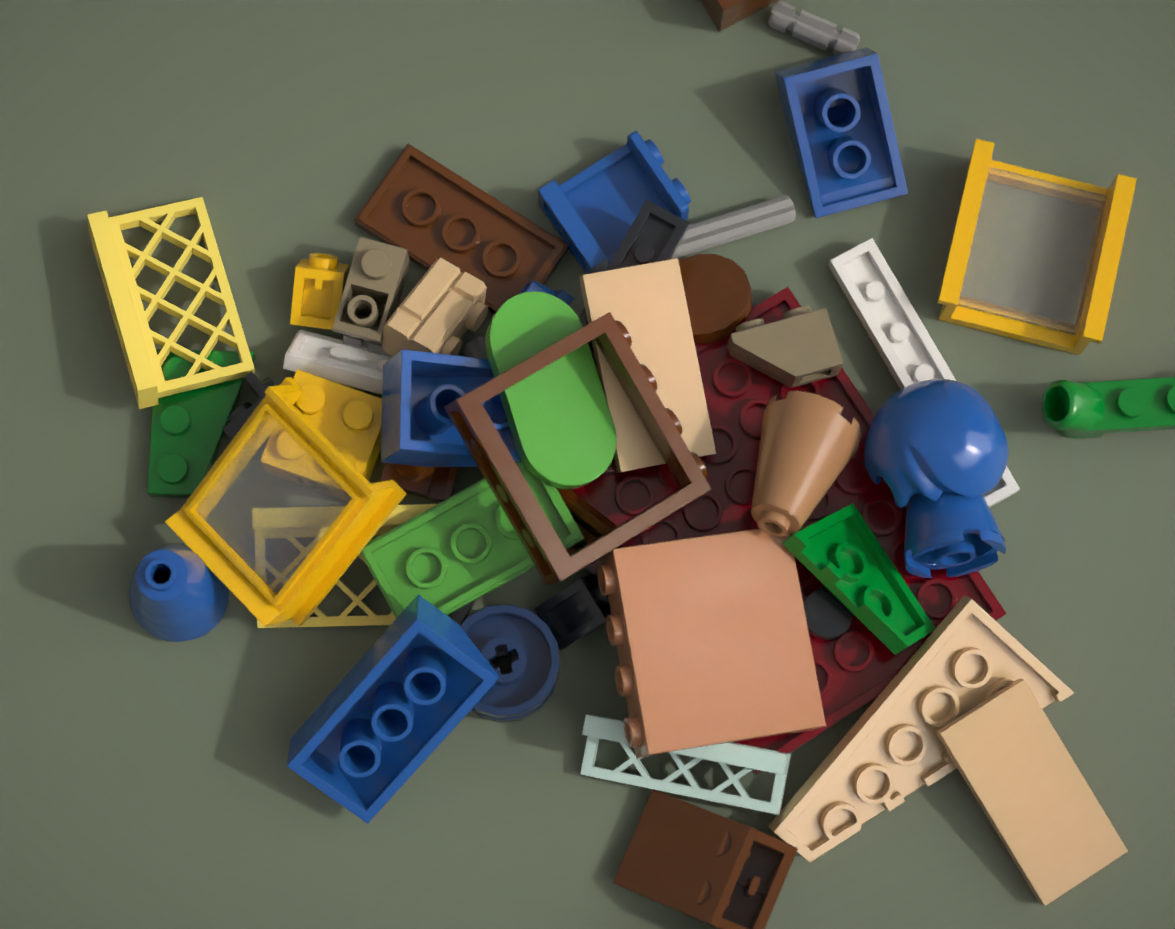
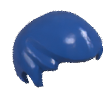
M932 379L911 384L893 394L883 403L876 412L867 434L864 447V464L868 474L876 484L881 482V477L884 479L893 493L895 504L902 508L907 505V502L914 494L923 495L932 501H937L943 492H954L964 496L985 494L993 489L1002 477L1008 461L1009 447L1006 435L994 410L977 390L968 384L954 380Z

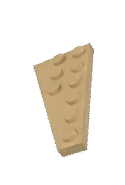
M964 595L768 827L786 843L797 847V852L808 862H812L860 831L863 823L885 809L890 812L905 802V796L924 784L929 787L957 769L936 734V731L1018 678L1026 681L1042 709L1055 700L1058 702L1063 701L1074 694V692L976 602Z

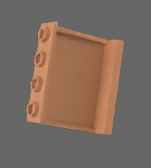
M761 529L618 548L611 550L602 557V564L597 569L598 584L602 595H608L611 615H608L606 618V630L610 644L612 646L617 645L620 666L615 668V682L619 695L621 697L626 696L629 717L624 719V734L628 747L635 748L636 759L655 754L778 734L806 732L826 726L795 557L782 544L790 537V534L783 537H775L766 534Z

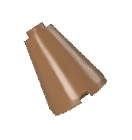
M790 391L785 399L776 401V396L770 398L763 413L751 509L753 519L766 534L783 537L798 532L857 451L862 438L860 424L855 418L852 424L841 416L843 407L836 402L817 394L801 391Z

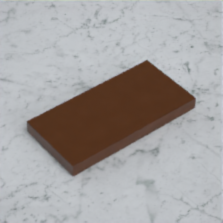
M409 143L354 219L357 227L382 243L407 249L409 260L428 271L436 259L442 258L458 267L462 273L467 272L483 281L485 286H487L484 304L494 314L507 300L518 295L529 281L534 280L545 285L569 250L568 244Z

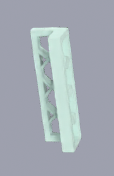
M586 715L582 735L587 736L580 775L777 815L780 814L791 754L734 742L673 751L669 753L680 769L664 780L651 778L640 759H636L634 750L628 747L624 734L623 720L598 715ZM599 739L620 742L630 759L614 770L594 766ZM679 754L696 758L685 765ZM704 759L719 762L729 777L728 780L713 790L701 788L689 771V769ZM634 764L641 776L623 771ZM728 764L746 768L734 774ZM753 769L776 773L771 801L750 798L739 779ZM684 774L690 785L672 781ZM733 784L741 796L721 791Z

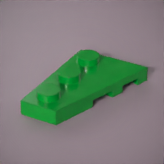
M156 349L157 355L162 349ZM190 350V351H192V352H194V353L200 355V353H201L202 350ZM212 350L207 357V360L220 367L241 363L237 351ZM250 351V355L254 364L256 354L254 351ZM170 352L161 366L165 381L185 377L193 363ZM201 368L198 373L205 372L206 370ZM244 377L158 398V405L153 406L148 476V495L150 497L189 498L215 462L222 444L221 439L224 434L222 428L228 424L227 418L236 409L240 399L239 394L245 381Z
M854 503L798 531L782 543L895 655L936 629Z

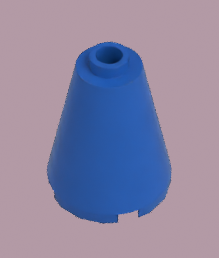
M943 492L937 501L929 500L920 494H914L907 502L904 563L905 568L910 574L922 578H932L930 569H946L947 577L961 576L980 571L998 562L997 551L1005 554L1006 545L1004 537L983 494L964 496L954 492Z
M174 543L157 548L141 560L130 581L129 602L136 620L148 633L167 642H181L203 637L220 623L228 607L229 589L185 543Z

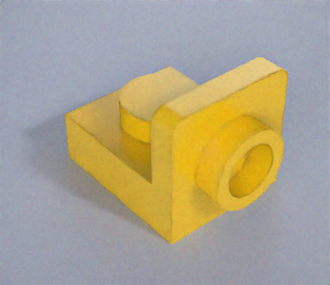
M324 253L309 254V259H301L295 267L290 325L332 330L350 265L338 263L339 257Z

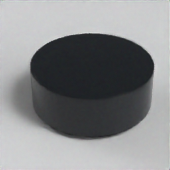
M828 588L814 591L803 604L808 632L818 639H835L841 636L852 622L853 613Z

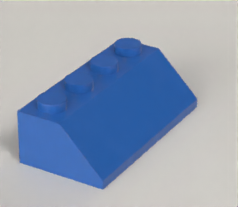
M418 594L291 737L287 767L368 824L499 679L498 674L459 624Z

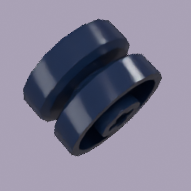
M510 604L487 606L467 617L460 627L499 677L497 682L471 711L479 717L499 723L520 721L539 711L554 692L560 668L558 644L548 625L530 610ZM501 657L510 658L513 661L512 672L502 675L500 668L495 669L496 661Z

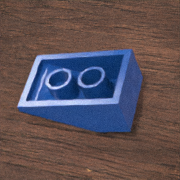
M866 47L775 72L785 120L815 218L908 194L877 52Z
M403 349L383 365L381 462L424 467L478 466L444 407L494 379L489 360ZM497 394L483 402L482 405L514 461L522 463L500 395Z

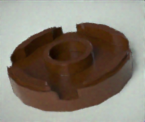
M696 254L679 260L695 344H710L729 337L736 331L735 328L742 322L743 318L746 320L751 312L752 291L745 271L733 260L717 254Z

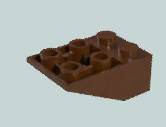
M653 789L613 884L715 929H765L798 848L754 828Z

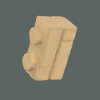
M442 258L436 259L385 323L382 339L384 352L394 356L403 349L457 356L463 343L461 337L468 329L473 332L477 331L488 313L489 307L484 304L487 286H485L483 281L467 272L462 273L458 267Z

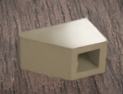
M363 237L359 238L332 330L334 332L381 344L383 327L399 306L409 272L410 261L407 249Z
M802 306L787 311L783 314V320L765 324L764 319H755L742 323L735 328L736 333L730 335L727 344L730 356L790 388L837 376L844 364L826 308L812 311L811 306Z

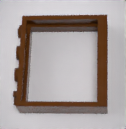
M610 312L444 407L546 585L564 580L711 490L705 479L707 478V470L704 463L697 454L689 451L681 437L682 426L679 419L672 410L664 407L656 393L657 383L652 372L647 366L638 362L630 348L632 340L628 330L620 321L614 320ZM595 339L680 488L569 555L482 403Z

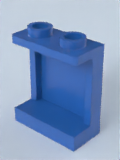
M637 131L628 135L627 143L563 184L558 185L553 180L538 189V205L563 242L569 245V251L585 274L606 271L646 199L687 221L689 213L688 204L691 202L687 190L679 179L674 178L670 180L661 166L664 164V159L657 146L650 139L644 142Z

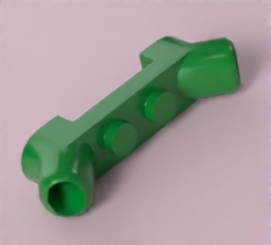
M1175 377L1086 383L1068 380L1054 381L1044 390L1041 411L1044 421L1049 427L1054 428L1062 436L1072 439L1100 438L1105 433L1175 429Z

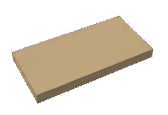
M678 258L580 276L579 280L588 324L610 312L614 320L620 321L626 327L632 340L630 348L638 362L647 366L652 372L657 383L656 393L664 407L672 410L679 419L682 426L681 437L689 451L694 452L699 457L716 454ZM595 339L591 340L597 372L616 429L617 443L614 459L617 473L666 464Z
M1018 678L936 731V734L1039 904L1043 906L1048 905L1128 852L1024 679Z

